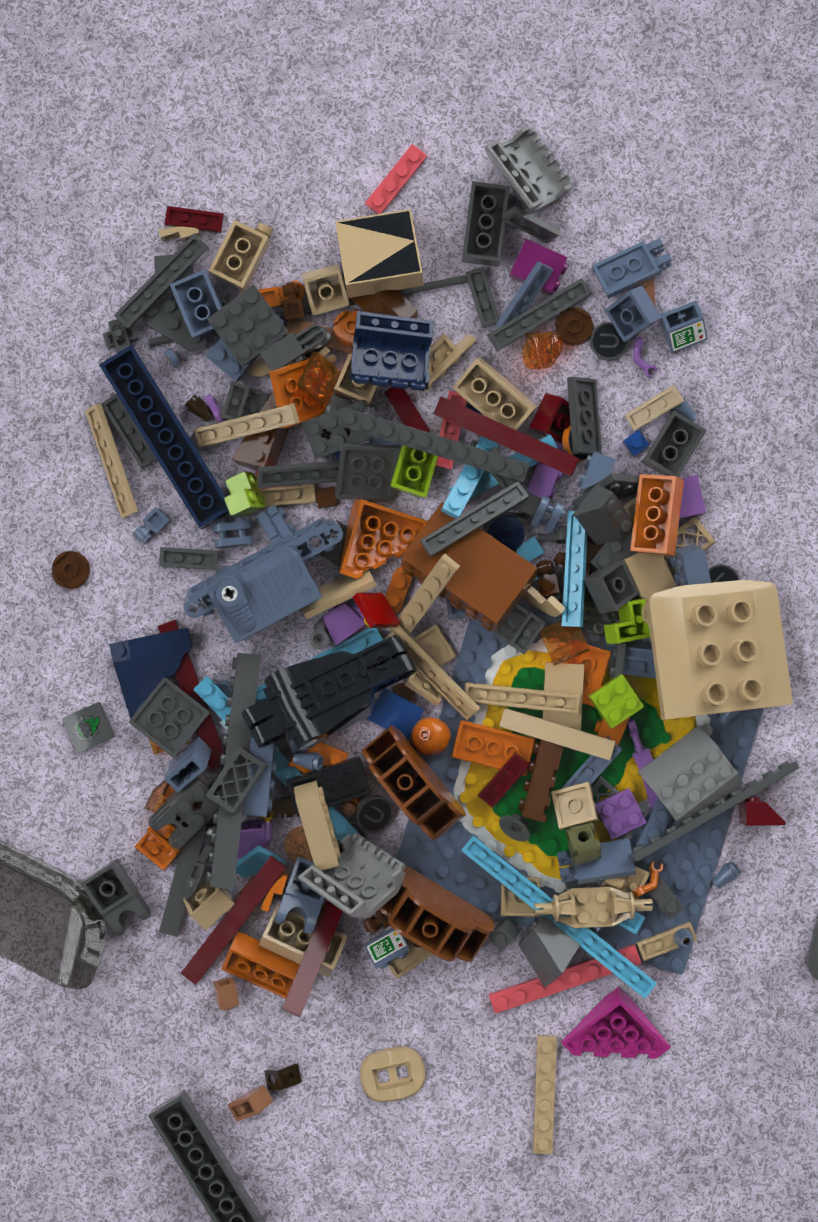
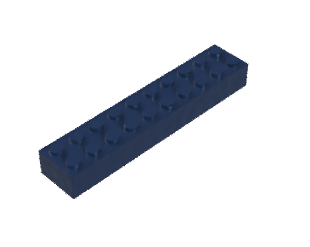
M133 345L128 346L99 364L198 527L203 530L229 514L230 512L224 499L226 495Z

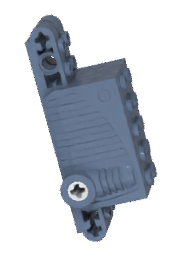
M322 517L232 566L221 567L216 571L215 575L187 589V594L184 598V611L186 615L191 618H197L201 615L206 617L212 614L216 608L232 639L237 643L247 639L256 632L264 630L267 626L281 621L284 617L301 610L303 607L322 598V595L304 561H311L318 557V553L334 549L335 544L343 538V531L340 525L334 519L325 520ZM319 538L316 543H310L311 539Z

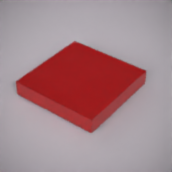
M356 593L353 596L370 628L397 627L400 624L383 593Z

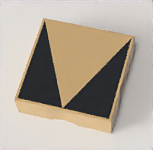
M411 209L335 221L348 298L375 294L384 290H400L424 286Z

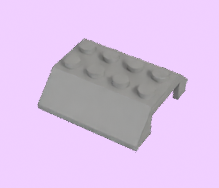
M526 126L512 139L503 143L496 140L487 144L484 148L491 162L519 197L530 214H533L553 204L569 192L574 182L567 172L561 175L558 174L564 168L555 156L550 160L547 159L552 155V152L543 141L537 145L536 143L541 137L534 128L530 129Z
M699 725L638 771V774L657 795L678 826L682 825L681 821L689 816H692V818L698 816L697 812L705 807L710 809L715 806L714 802L723 797L727 799V795H730L729 793L738 788L742 789L740 785L743 784L737 771L716 743Z
M354 833L353 836L348 834L341 840L344 852L341 853V858H338L339 866L320 871L311 865L298 876V880L349 916L371 917L399 892L406 875L403 872L406 865L369 840L367 841L360 834Z

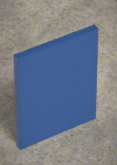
M385 688L375 703L372 715L367 719L385 729L390 725H394L409 739L414 725L419 721L425 709Z

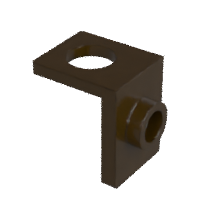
M298 1063L279 1070L264 1071L268 1090H283L302 1082ZM271 1075H272V1076L274 1077V1079H275V1085H273L272 1082H271V1079H270V1076H271Z

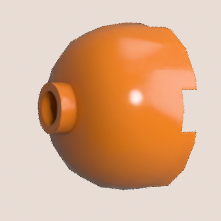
M426 717L414 725L411 738L414 747L418 751L432 756L446 750L445 748L451 740V733L448 725L441 719Z

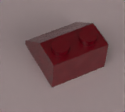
M545 393L529 427L544 437L551 434L555 442L562 444L563 433L571 425L569 402L562 397Z
M750 796L739 803V823L746 826L786 825V821L766 802L761 801L760 797Z

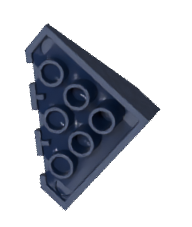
M189 628L109 644L113 665L130 719L164 677L169 679L171 675L174 676L180 668L182 657L186 652L189 653L193 647Z

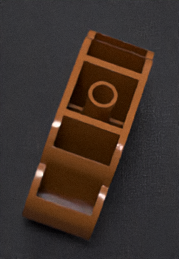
M390 725L361 750L377 780L405 815L414 824L420 826L432 840H438L466 816L464 809L396 726Z
M405 866L403 872L406 875L399 892L383 905L379 911L388 917V923L396 932L446 961H454L458 958L466 962H472L494 930L492 919L479 908L410 867Z

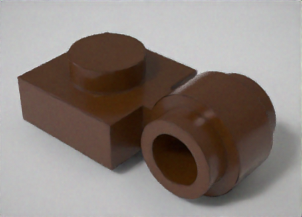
M287 282L286 285H282L284 297L287 296L289 300L282 301L285 320L305 317L302 298L295 299L296 295L300 294L298 283Z
M547 559L539 561L536 564L537 572L539 575L542 574L544 576L538 578L541 595L546 598L551 595L561 594L557 574L550 575L554 571L552 561Z
M379 910L375 912L377 918H374L372 915L363 920L365 930L370 932L371 935L381 929L380 923L385 928L390 926L387 920L388 917Z

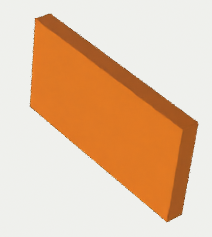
M460 720L451 757L500 769L516 752L530 763L535 738ZM528 768L522 774L523 776L527 775Z

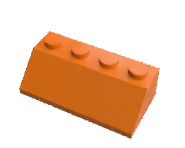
M639 475L630 551L675 557L684 485L683 479L677 476Z
M238 931L221 970L286 999L300 964L259 946V940Z

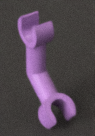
M635 337L633 361L645 371L646 377L652 378L648 374V369L652 368L656 372L658 369L654 365H649L641 358L643 338Z
M211 394L205 396L204 399L217 422L226 421L220 417L221 412L215 398Z

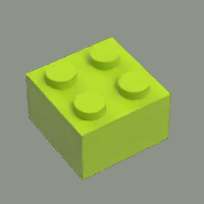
M623 674L617 675L588 695L600 716L611 729L644 707Z

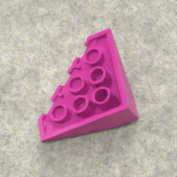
M620 987L606 995L561 1041V1044L574 1056H582V1052H594V1056L609 1057V1053H621L623 1058H636V1054H648V1059H656L671 1048L669 1043L634 1001Z

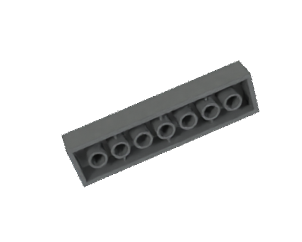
M185 1090L151 1110L148 1117L213 1222H265Z

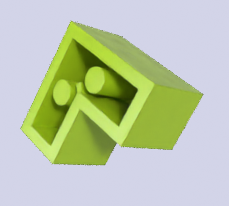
M244 471L225 480L231 495L224 499L231 516H248L266 508L264 503L265 497L257 486V477L253 472Z
M645 599L628 601L618 609L620 622L604 625L607 644H619L651 637L648 624L642 618V608L646 604Z

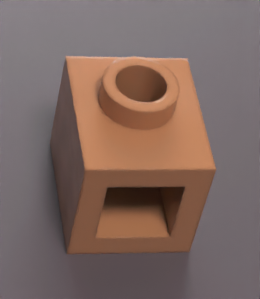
M232 977L213 981L216 1003L220 1010H231L239 1005L236 984Z

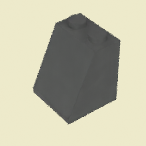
M544 916L538 921L535 919L529 927L522 931L520 934L522 939L518 944L545 987L564 972L580 944Z

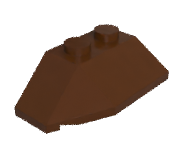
M384 290L375 294L350 298L363 312L418 319V310L398 290Z

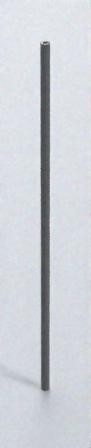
M466 275L398 291L402 295L467 283ZM348 298L350 306L356 305L350 298ZM310 306L304 307L305 315L312 314ZM284 312L275 313L282 320L285 319ZM164 336L148 339L150 346L172 342Z

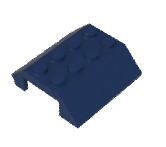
M357 311L350 380H354V383L368 384V382H371L372 385L387 387L391 385L394 388L407 389V387H410L411 390H428L430 372H428L434 321Z

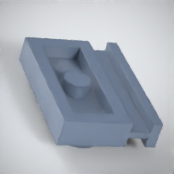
M626 647L623 675L656 679L653 651L650 649Z

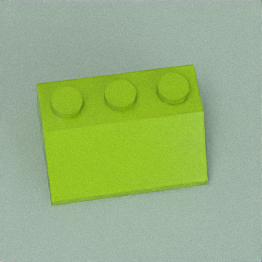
M402 445L390 487L417 498H426L438 456Z

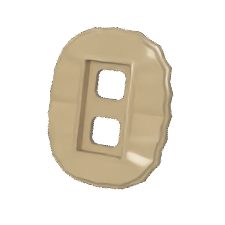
M407 1046L386 1048L369 1054L362 1061L359 1071L364 1092L370 1099L378 1102L396 1101L413 1096L423 1088L426 1079L422 1057L415 1049ZM403 1065L407 1066L408 1077L399 1079L396 1068ZM388 1070L390 1080L380 1083L377 1072Z

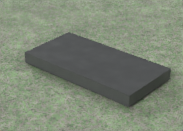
M568 377L573 454L593 455L594 452L602 454L596 379Z

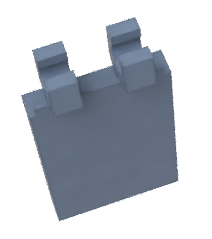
M659 238L648 244L642 241L592 265V269L609 299L660 275L662 270L672 266V259L668 253L655 259L654 255L664 251L663 243Z
M629 838L600 843L602 858L579 866H575L570 851L557 852L559 866L572 865V868L564 867L559 869L562 883L577 880L578 884L636 875L634 862H631L628 856L632 853Z

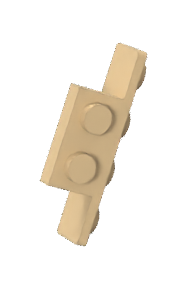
M442 334L430 346L428 390L433 386V382L437 378H441L446 373V369L450 365L458 362L460 355L464 351L472 348L473 342L476 340L474 336L467 334L455 346L445 334Z

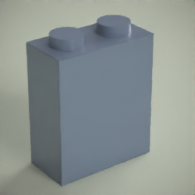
M196 738L171 760L164 780L175 791L179 792L206 769L212 749L201 738Z

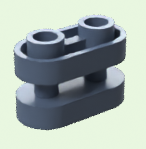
M543 496L530 525L538 528L539 523L546 525L544 531L552 534L553 531L557 532L561 523L558 519H563L566 509L563 508L564 504L557 502L555 507L549 505L550 498ZM545 511L551 513L550 518L543 516Z
M236 518L235 522L228 523L227 520H217L216 524L212 525L213 533H219V539L214 540L215 548L253 544L252 536H246V530L251 529V522L246 521V518ZM238 531L239 537L227 538V532Z

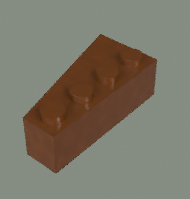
M541 739L539 743H535L533 753L536 754L535 760L530 762L528 772L531 773L530 778L525 780L523 791H526L524 799L520 798L518 810H521V816L545 823L546 816L544 812L550 804V791L554 788L556 779L554 775L558 771L564 746Z

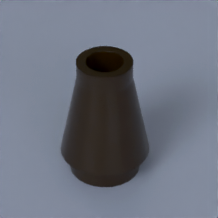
M195 394L185 404L189 412L200 417L205 422L213 414L202 398Z

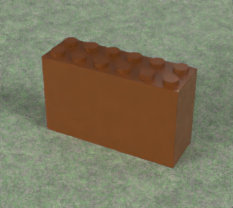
M441 503L401 556L403 572L410 577L415 576L418 578V582L422 585L439 559L446 554L460 567L438 597L442 599L445 597L454 608L458 610L461 608L471 620L475 621L477 619L482 623L481 626L489 632L492 630L496 633L536 579L537 567L482 529H478L430 558L421 545L420 540L455 519L441 511L444 503Z

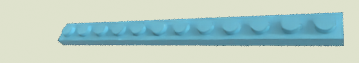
M206 676L193 690L225 722L226 715H230L231 708L227 707L228 697ZM278 749V753L274 754L273 761L277 762L274 774L286 785V779L301 775L302 773L295 767L288 766L289 760ZM334 806L328 807L335 837L340 842L348 834L351 836L354 833L360 834Z
M472 836L461 851L534 910H542V908H534V903L552 902L551 897L475 836ZM541 915L580 944L583 950L644 999L656 986L657 983L589 928H572L559 921L554 922L552 915Z

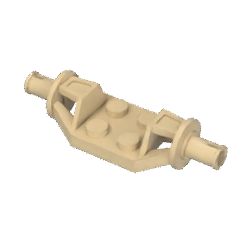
M612 887L571 888L558 896L553 895L551 903H534V908H542V910H534L535 916L552 915L554 922L559 921L572 928L612 927L628 918L630 920L634 919L635 911H652L653 906H645L644 904L653 903L651 898L635 900L632 892L626 893Z

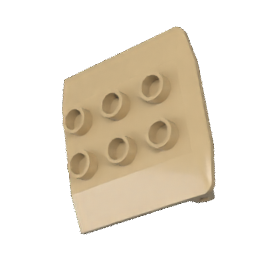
M736 580L684 585L657 592L648 597L647 603L642 608V618L648 624L651 636L662 720L793 704L778 593L773 583Z

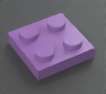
M629 787L595 803V807L611 839L617 838L647 823Z

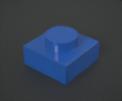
M639 430L623 441L633 456H636L650 445Z

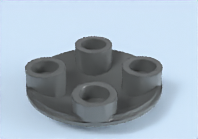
M589 598L584 602L583 628L593 635L605 634L604 625L613 623L616 619V614L614 611L600 614L593 598Z

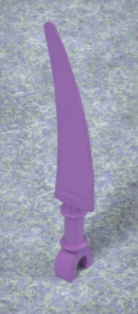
M631 719L626 726L635 746L634 751L636 752L632 753V756L640 770L653 759L649 748L643 749L645 746H642L635 720ZM643 780L651 811L657 795Z

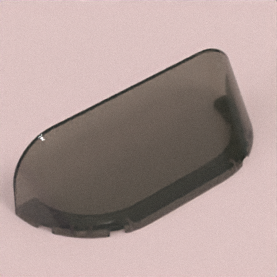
M0 840V956L57 985L71 989H83L90 986L105 948L106 930L103 915L101 916L88 894L83 890L80 882L72 876Z

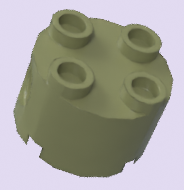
M593 822L565 828L568 848L575 866L602 858L600 842L598 839L595 840Z

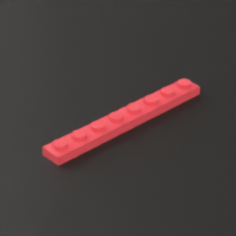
M635 944L616 950L635 966L642 964ZM595 958L566 967L564 972L547 987L536 977L490 993L489 998L496 1014L613 973Z

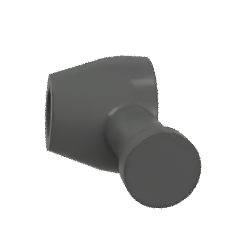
M567 525L559 526L556 534L538 533V543L555 542L566 544Z

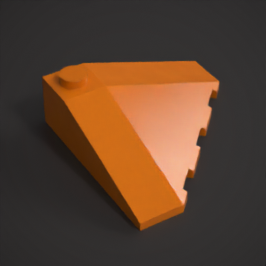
M363 499L354 500L348 520L339 573L358 579L364 576L363 573L371 568L376 569L387 563L386 559L394 555L396 557L406 551L427 521Z

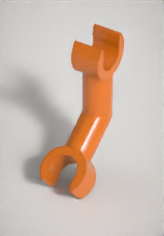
M654 861L650 863V883L632 891L635 898L657 888L659 872L663 870L662 863L659 865L658 870L654 868Z

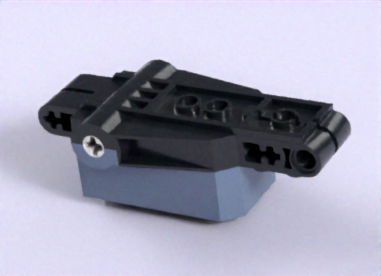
M390 636L355 654L340 651L279 669L267 676L264 680L267 688L263 689L266 699L242 711V716L251 730L258 748H264L285 738L294 754L300 750L313 747L330 735L371 716L376 703L375 693L413 675L417 671L410 654H407L408 651L400 636Z

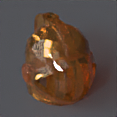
M555 331L527 333L522 351L524 365L529 369L552 367L563 350V342Z

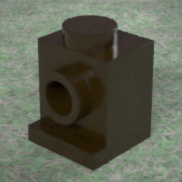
M291 797L273 798V818H277L278 814H281L282 818H291L293 814H296Z

